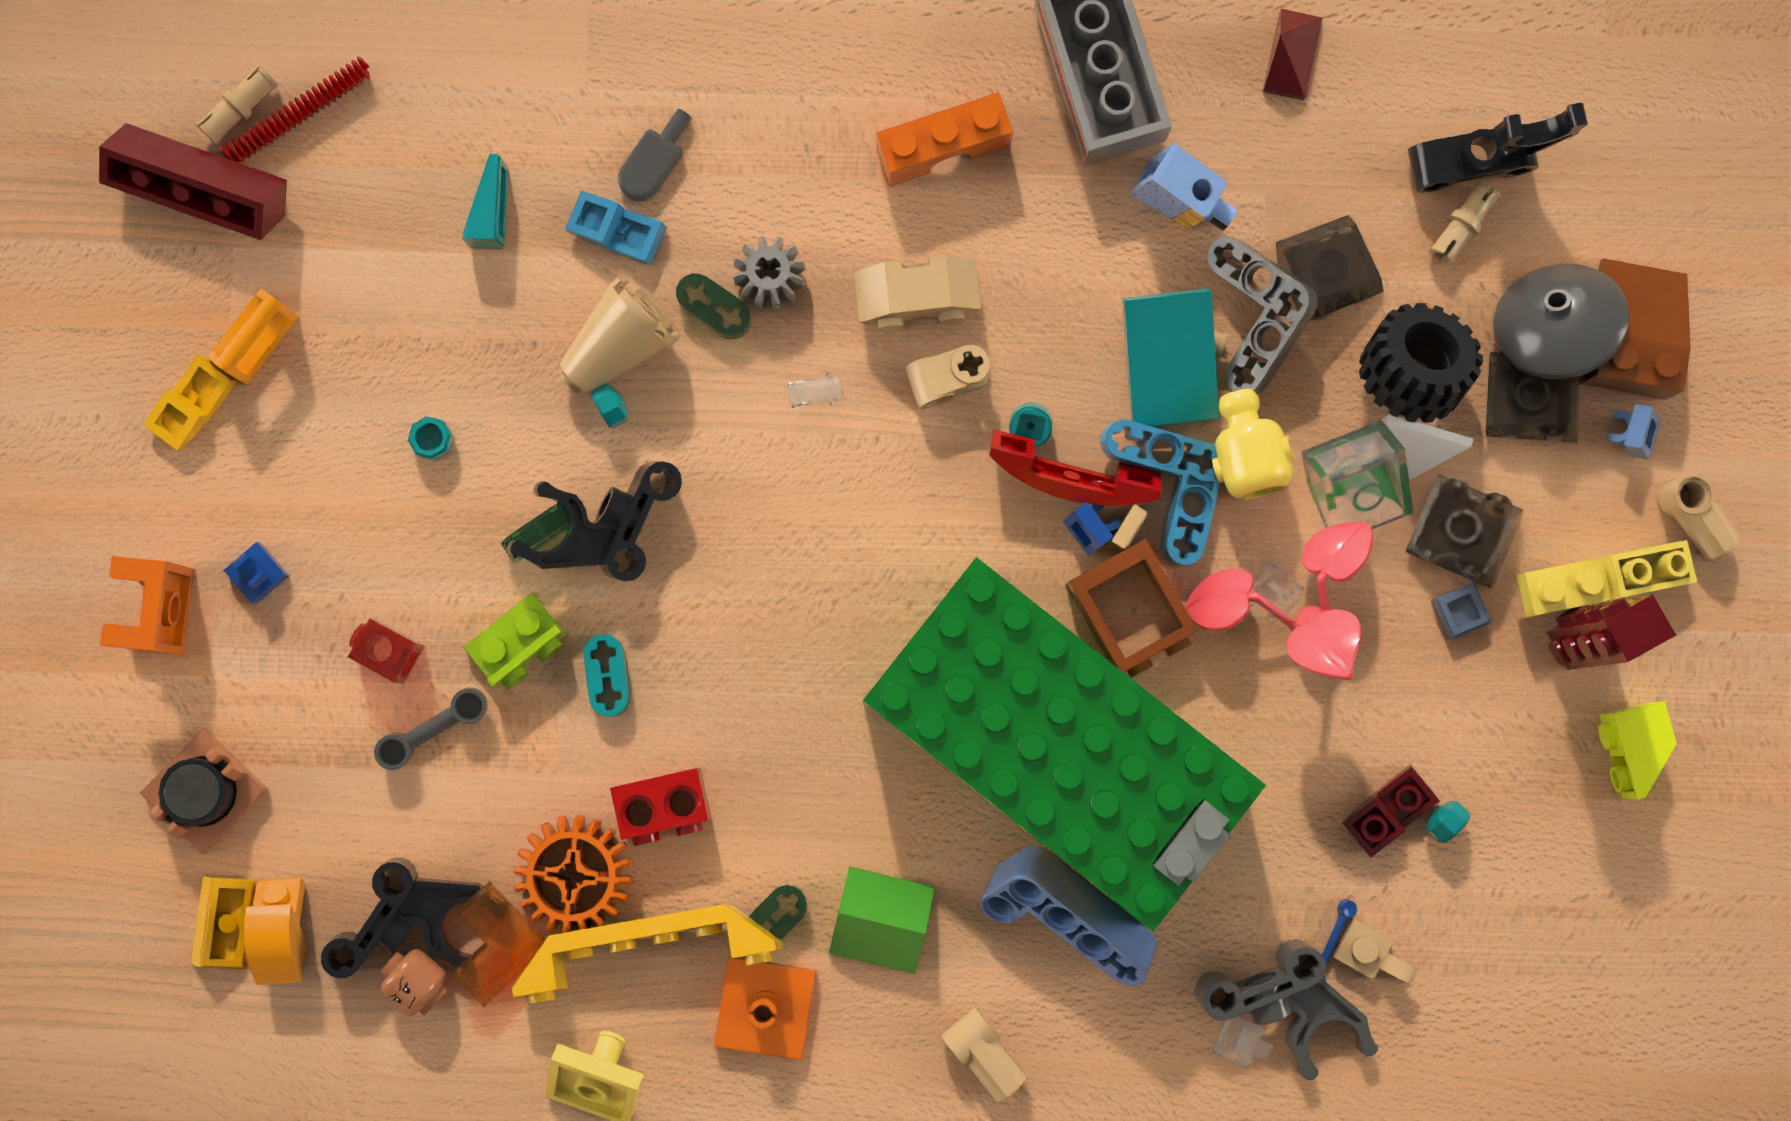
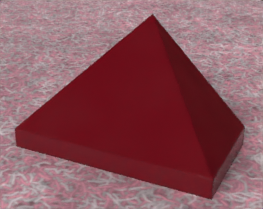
M1286 9L1280 10L1262 92L1305 100L1322 17Z

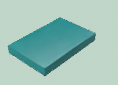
M1209 288L1122 298L1131 421L1148 426L1218 419L1219 403L1212 291Z

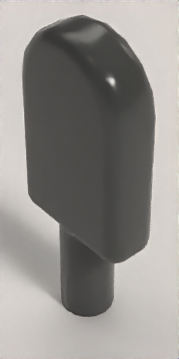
M678 108L661 134L648 129L622 165L618 174V184L622 193L629 199L645 201L652 198L681 159L683 151L675 142L692 119L685 111Z

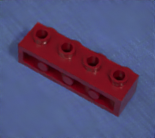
M125 123L99 146L100 184L258 240H262L285 216L287 180L128 123Z
M1653 594L1628 600L1625 597H1621L1612 602L1609 600L1604 601L1596 606L1592 603L1583 608H1573L1558 616L1556 621L1559 625L1547 631L1551 640L1549 642V649L1553 657L1560 665H1565L1567 670L1626 663L1676 636Z

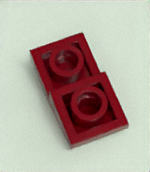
M1410 764L1362 803L1342 824L1371 858L1406 831L1405 827L1440 802V800Z

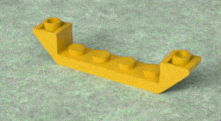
M721 904L548 936L512 987L513 997L528 996L529 1004L556 1000L554 991L568 989L563 953H566L567 961L593 957L592 948L609 945L610 953L637 949L636 940L652 937L653 945L680 941L679 932L696 930L697 937H705L723 933L722 925L727 924L732 958L745 957L747 966L773 961L771 952L782 951L783 944L780 939L733 905Z

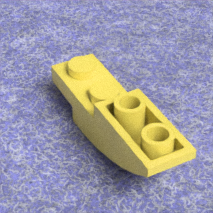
M1687 540L1516 575L1526 618L1590 605L1592 603L1615 600L1621 597L1697 583Z

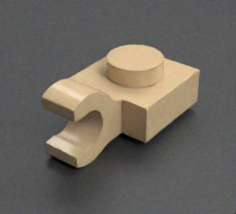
M1354 918L1351 919L1331 956L1374 980L1379 969L1409 985L1418 970L1388 953L1394 943L1392 939Z

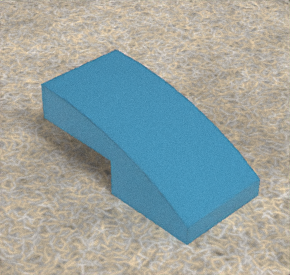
M582 190L565 227L567 232L649 266H651L667 229L661 221L626 210L617 202Z

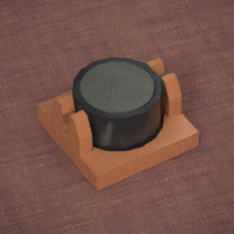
M201 729L140 794L154 807L151 810V816L155 820L165 821L168 824L165 830L169 834L178 838L185 837L201 854H207L269 789L207 729Z

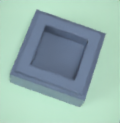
M1475 583L1468 584L1431 600L1448 640L1492 623Z

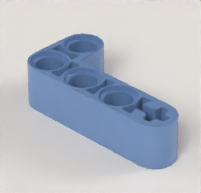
M1028 846L996 866L980 904L982 911L987 917L997 922L1010 923L1030 912L1117 982L1127 986H1138L1145 982L1157 947L1156 937L1052 852L1039 846Z

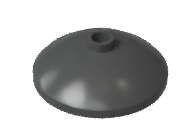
M1579 264L1545 266L1522 276L1503 294L1494 313L1493 329L1495 340L1505 359L1520 371L1531 376L1545 379H1568L1581 376L1605 364L1622 346L1627 336L1630 322L1628 302L1618 284L1608 275L1597 269ZM1556 303H1565L1561 307H1552Z

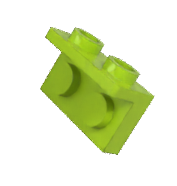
M530 593L463 648L488 678L486 681L492 688L499 689L504 685L506 689H510L528 674L525 667L536 658L543 662L555 654L563 646L559 640L567 633L534 593Z

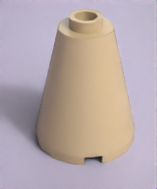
M618 275L610 283L560 361V366L563 370L560 377L575 393L583 390L591 394L595 389L606 383L608 384L670 347L680 337L678 332L669 333L667 331L672 322L640 288L633 294L624 287L630 280L622 275Z

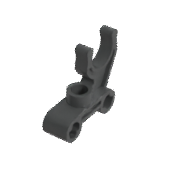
M1288 940L1281 945L1277 952L1276 967L1236 983L1225 974L1216 971L1206 973L1196 983L1195 995L1197 1001L1208 1015L1217 1020H1229L1251 1011L1255 1024L1265 1025L1277 1022L1295 1012V1017L1288 1028L1286 1043L1296 1059L1298 1072L1306 1080H1313L1318 1076V1069L1309 1057L1308 1044L1310 1036L1315 1029L1325 1022L1337 1020L1348 1023L1355 1032L1358 1050L1365 1056H1373L1378 1051V1046L1375 1044L1369 1030L1367 1017L1322 979L1326 970L1325 960L1321 953L1304 940ZM1308 954V959L1303 961L1304 969L1294 972L1293 968L1299 965L1298 957ZM1222 988L1227 995L1222 1002L1216 1004L1210 998L1211 994L1216 989Z

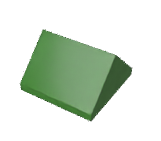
M849 866L829 953L915 974L926 934L935 887Z

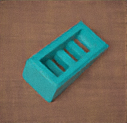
M489 154L463 231L462 240L470 248L502 249L504 247L508 167L499 154Z

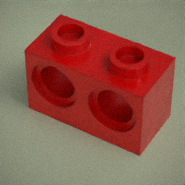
M701 768L689 769L610 788L621 840L633 838L634 846L659 841V831L676 828L677 836L703 831L702 822L712 819ZM680 790L689 791L695 798V808L688 816L678 814L672 805L674 795ZM637 800L647 802L652 809V817L644 826L635 824L630 818V807Z

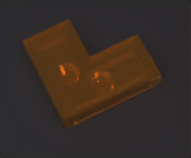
M490 881L456 911L457 915L484 944L452 973L454 978L483 1007L490 1003L527 968L546 941V938Z

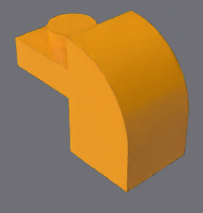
M302 878L257 880L253 906L246 907L244 917L246 959L256 985L302 982L307 951V942L299 925L305 894V885Z

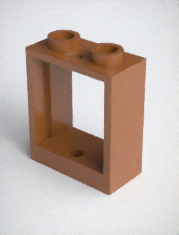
M1146 539L1065 584L1107 660L1122 672L1127 671L1130 678L1152 667L1153 663L1150 657L1165 650L1169 657L1191 645L1188 636L1198 631ZM1142 562L1179 629L1125 658L1088 591Z

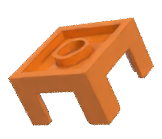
M112 556L110 577L113 579L138 581L140 585L144 586L139 627L104 624L100 646L183 655L194 569L167 561Z

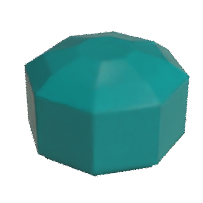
M606 383L592 391L591 397L609 428L614 429L628 421L627 405L621 394L613 386Z
M428 416L412 424L408 437V442L417 456L437 461L449 454L454 440V436L446 422Z
M1458 801L1446 802L1433 812L1427 822L1426 831L1437 842L1447 843L1466 826L1470 819V813Z

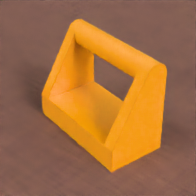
M260 288L207 357L227 374L247 385L299 316Z

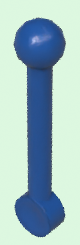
M1344 899L1338 904L1337 910L1340 915L1322 953L1326 966L1347 919L1355 916L1357 912V905L1351 900Z

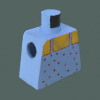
M1172 143L1149 160L1130 192V195L1188 228L1206 220L1224 231L1237 212L1235 207L1219 198L1227 185L1226 181L1175 143Z

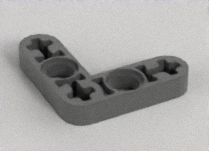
M1230 236L1220 237L1208 249L1207 262L1209 267L1220 277L1265 307L1229 363L1226 370V382L1233 392L1242 389H1252L1256 394H1259L1268 386L1313 317L1317 308V296L1310 286L1244 241ZM1225 249L1232 250V255L1247 264L1242 269L1228 264L1222 254ZM1266 267L1271 274L1270 285L1263 291H1257L1252 283L1253 275L1258 269ZM1291 294L1299 295L1298 300L1303 304L1300 310L1291 309L1292 304L1287 301ZM1275 316H1284V320L1292 322L1291 326L1289 327L1286 323L1275 320ZM1275 327L1280 332L1281 341L1275 350L1268 352L1262 345V336L1267 329ZM1252 352H1254L1256 355L1262 358L1268 359V362H1257L1259 358L1252 357ZM1243 368L1252 369L1250 374L1255 378L1252 384H1243L1245 377L1241 374Z

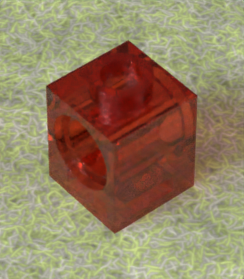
M369 618L366 625L361 623L354 631L349 641V646L352 647L348 658L394 683L404 684L425 645L381 621ZM387 637L392 644V652L386 660L379 661L374 655V646L378 640Z

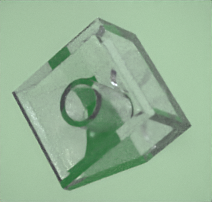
M1382 420L1301 451L1307 485L1325 528L1341 523L1363 521L1365 523L1368 522L1373 530L1414 513L1405 448Z

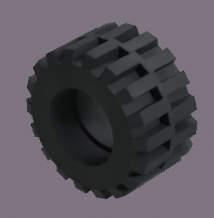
M1416 303L1414 308L1409 304L1401 305L1397 311L1393 309L1382 320L1360 356L1359 363L1362 366L1359 369L1360 379L1366 380L1363 386L1367 394H1374L1376 397L1374 402L1380 408L1383 405L1390 409L1389 414L1396 418L1400 414L1405 416L1406 421L1415 423L1420 418L1423 423H1430L1436 417L1440 420L1447 417L1451 411H1454L1481 373L1479 368L1483 364V355L1478 353L1481 348L1478 339L1470 336L1473 331L1468 325L1463 326L1458 322L1460 319L1454 313L1451 315L1444 313V308L1435 305L1431 309L1428 308L1426 303ZM1413 358H1415V359L1421 361V362L1424 363L1428 368H1426V367L1420 365V364L1417 363Z

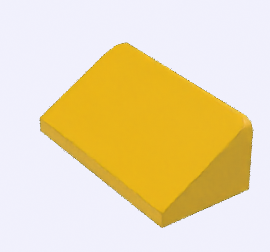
M203 876L191 959L193 965L198 968L244 969L246 954L244 945V917L246 907H252L254 880Z

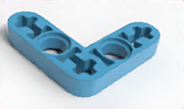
M1119 420L1109 424L1100 435V445L1107 457L1176 477L1161 540V552L1164 559L1174 566H1188L1196 563L1202 557L1220 487V482L1215 475L1212 460L1217 458L1215 445L1131 420ZM1125 430V438L1128 440L1141 441L1143 440V434L1147 437L1141 448L1126 446L1119 451L1118 442L1112 440V435ZM1158 439L1167 441L1172 447V458L1167 464H1161L1153 458L1152 446ZM1140 450H1141V454H1140L1141 458L1137 457V454L1139 453ZM1206 453L1205 460L1211 463V469L1199 473L1200 466L1198 464L1188 461L1181 463L1183 456L1195 458ZM1189 492L1197 494L1203 503V509L1197 517L1187 515L1182 507L1183 498ZM1178 521L1188 525L1197 524V530H1187L1185 543L1191 546V552L1184 553L1179 557L1180 551L1173 547V543L1175 540H1181L1184 537L1186 527H1178Z

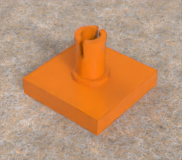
M729 956L714 1047L802 1060L816 969L771 962L746 966L745 958H732V956Z

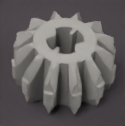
M761 236L758 238V250L755 251L748 244L742 247L748 259H734V267L741 272L733 276V282L735 286H745L740 293L744 301L756 295L755 307L761 310L765 306L766 299H771L773 309L779 310L781 308L779 297L782 295L791 303L796 300V296L790 287L804 288L805 281L797 274L805 271V263L800 260L793 261L798 254V249L795 246L788 247L782 252V238L776 237L772 247H767L765 237ZM766 267L771 271L776 268L777 278L774 280L769 276L763 278L761 269Z

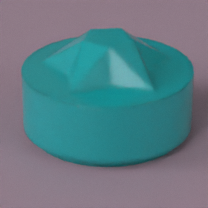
M1022 404L1013 411L1010 417L1009 432L1034 439L1035 448L1040 447L1051 436L1052 417L1049 411L1040 404Z

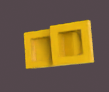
M197 354L175 389L165 390L143 426L175 450L180 451L212 417L238 379L216 366L205 354Z

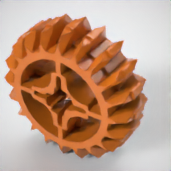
M577 815L574 819L573 829H570L567 817L561 816L557 818L558 832L555 831L549 822H545L541 825V831L545 837L544 840L534 833L527 837L528 842L535 848L534 852L522 848L517 853L520 858L529 861L528 866L520 865L513 868L514 874L526 875V882L514 885L515 892H522L528 889L530 894L529 898L520 902V906L522 909L536 904L538 909L531 917L534 923L540 921L546 914L550 916L546 924V930L549 932L556 929L559 921H563V933L574 931L575 922L578 923L579 930L591 928L589 920L591 918L597 927L605 926L607 921L602 912L606 911L610 916L617 917L621 911L612 901L616 899L620 902H627L630 898V895L620 890L619 886L620 884L631 885L634 883L633 876L621 875V869L632 866L633 859L627 858L619 861L617 853L624 851L627 848V844L621 842L614 847L609 844L617 833L613 828L607 830L602 837L598 835L602 821L599 819H594L588 830H585V817ZM571 838L570 849H567L565 860L561 865H541L545 854L554 844L563 839ZM584 840L594 845L601 852L606 860L608 871L593 868L588 864ZM574 862L577 872L584 873L586 876H594L595 878L589 877L576 882L577 888L573 889L570 878L554 873L571 869L570 863ZM540 879L553 882L559 886L562 894L561 902L564 903L563 909L548 899L542 889ZM587 885H608L602 899L593 908L577 912L578 901L581 900L582 892Z

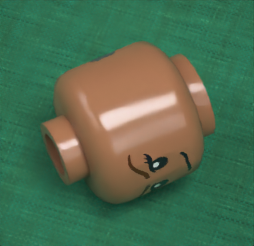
M419 949L410 951L405 957L397 951L380 971L386 977L381 984L380 993L407 1016L416 1015L418 1012L425 1016L448 989L443 984L446 980L445 970Z

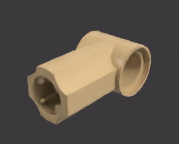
M1695 475L1665 482L1658 493V504L1661 510L1667 515L1676 518L1706 561L1713 560L1737 545L1741 537L1713 500V489L1705 478ZM1682 487H1685L1691 495L1688 507L1680 499Z
M976 1007L941 1034V1037L958 1060L965 1067L968 1065L972 1069L978 1080L998 1103L1008 1098L1027 1080L1026 1075L998 1041L1000 1039L998 1034Z

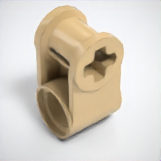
M964 345L960 348L928 356L908 364L905 367V371L918 408L933 407L984 386L990 375V359L986 351L980 346ZM971 359L974 365L982 364L978 366V375L971 377L968 371L960 372V370L964 369L965 360Z

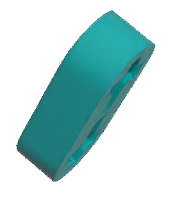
M599 634L587 641L584 647L583 657L588 696L591 707L596 713L606 717H615L627 710L631 699L626 655L623 644L617 638L608 634ZM606 642L608 648L616 650V656L610 657L608 661L609 673H604L601 660L593 658V652L600 650V643ZM611 678L613 691L621 692L622 699L615 701V709L612 710L608 709L607 704L599 703L598 700L599 695L606 692L605 679Z

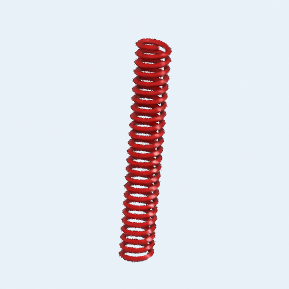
M357 56L358 63L355 60L351 61L352 66L346 63L347 71L340 67L341 74L338 71L334 72L336 79L332 75L328 77L330 82L323 78L325 87L317 82L319 90L312 86L311 90L314 95L310 90H306L308 98L300 93L303 103L296 97L294 98L296 105L289 101L292 111L287 105H283L285 113L281 109H277L280 118L276 113L272 112L271 116L275 123L269 116H266L269 126L264 120H260L264 131L258 124H254L258 134L253 128L249 127L248 131L253 139L247 132L243 131V136L248 144L241 135H237V139L242 147L235 139L231 140L237 152L229 143H226L225 146L230 154L224 147L220 146L222 154L232 161L238 163L239 161L245 162V157L250 158L251 154L256 155V149L262 151V146L268 147V142L273 143L274 139L279 140V134L285 136V131L290 132L291 127L296 128V123L301 125L302 119L307 121L308 116L313 117V111L319 113V108L325 109L324 104L330 106V100L336 102V97L342 98V93L347 95V89L353 91V85L359 87V82H365L364 77L370 80V74L367 70L370 66L362 57Z

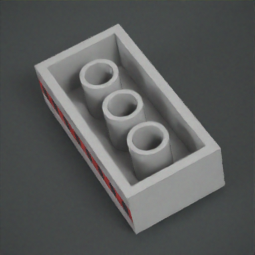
M1035 0V11L1084 165L1165 142L1172 124L1132 0Z

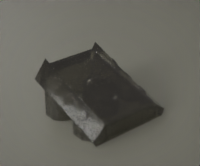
M1349 215L1276 242L1277 264L1310 286L1316 293L1317 308L1311 320L1320 321L1331 316L1339 309L1352 304H1359L1372 296L1384 292L1381 276L1356 223ZM1291 294L1297 310H1300L1303 304L1298 300L1299 295Z
M1490 352L1486 437L1577 443L1581 376L1568 379H1545L1531 376L1510 364L1501 352Z
M1438 474L1407 545L1406 553L1491 589L1497 581L1499 571L1516 531L1520 526L1524 509L1512 505L1511 500L1505 495L1497 492L1486 494L1469 487L1465 481Z

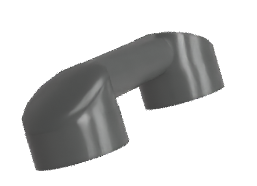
M464 688L454 695L449 708L406 734L393 732L385 735L377 742L374 749L377 763L387 770H397L411 759L416 747L459 721L465 724L479 721L488 709L486 696L476 688Z

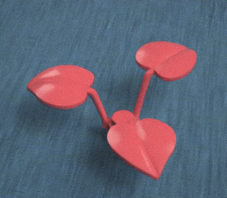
M1363 521L1341 523L1329 526L1310 538L1304 547L1302 562L1307 571L1319 574L1317 577V587L1321 606L1305 607L1298 613L1296 621L1288 617L1259 593L1251 592L1254 586V578L1249 572L1241 569H1226L1210 575L1193 590L1184 607L1192 621L1200 628L1210 631H1224L1242 622L1250 611V602H1256L1291 630L1286 647L1290 658L1295 664L1321 676L1351 680L1355 657L1361 643L1362 627L1357 617L1351 612L1340 609L1332 610L1328 601L1326 581L1328 577L1337 582L1347 581L1364 567L1373 545L1372 528L1368 522L1365 523Z

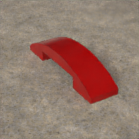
M993 429L989 456L1009 474L1039 491L1069 501L1083 504L1088 502L1091 505L1101 506L1134 505L1155 501L1160 498L1162 492L1161 472L1119 462L1114 476L1034 456V439Z

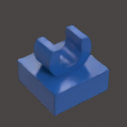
M1086 502L1069 515L1063 523L1087 555L1090 556L1114 537L1111 533L1120 526L1122 521L1118 517L1111 523H1103L1098 514L1105 506H1090Z
M260 542L253 544L223 570L247 599L254 604L261 601L290 576Z

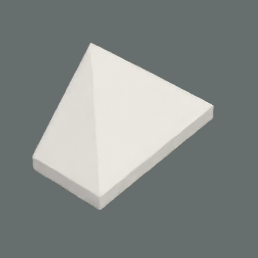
M1391 414L1379 420L1377 426L1379 434L1406 481L1467 450L1472 446L1473 438L1419 422H1409L1405 418H1396Z

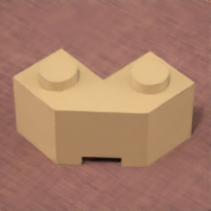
M941 255L928 257L929 262L924 264L914 263L903 266L902 260L886 261L854 272L859 323L876 324L879 331H893L903 328L904 321L920 316L938 318L939 324L963 322L965 314L981 310L975 259Z

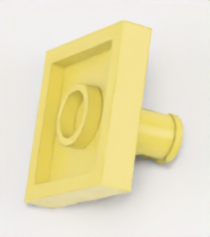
M602 1031L598 1036V1042L592 1055L557 1044L551 1058L545 1097L611 1121H631L644 1074L617 1065L620 1054L626 1045V1040L614 1032Z

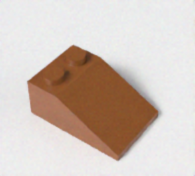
M1605 258L1601 259L1599 271L1612 278L1622 289L1629 308V329L1622 346L1616 354L1599 368L1582 375L1581 384L1663 400L1683 392L1691 349L1687 274Z

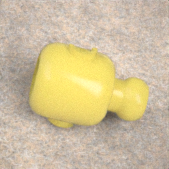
M1242 389L1228 393L1220 398L1218 406L1221 416L1228 421L1229 428L1222 431L1216 438L1217 458H1214L1212 463L1218 481L1220 483L1225 482L1228 492L1236 499H1253L1275 493L1286 488L1291 483L1294 475L1291 461H1294L1295 457L1289 444L1290 436H1284L1280 425L1276 421L1259 419L1257 412L1260 407L1258 395L1252 389Z

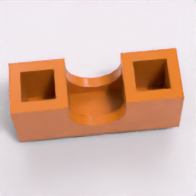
M997 92L876 132V149L889 186H893L930 174V169L935 164L950 157L968 154L970 160L1008 148L1011 145L1013 130L1000 93Z

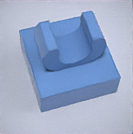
M1635 404L1632 415L1624 410L1614 411L1613 418L1615 421L1627 423L1628 428L1622 434L1608 433L1607 439L1615 446H1625L1632 457L1650 460L1661 420L1654 408Z

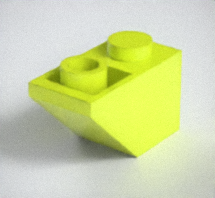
M1665 701L1646 702L1599 714L1602 723L1598 726L1599 738L1603 747L1610 752L1613 767L1610 768V778L1615 790L1621 793L1622 799L1639 800L1646 798L1677 744Z

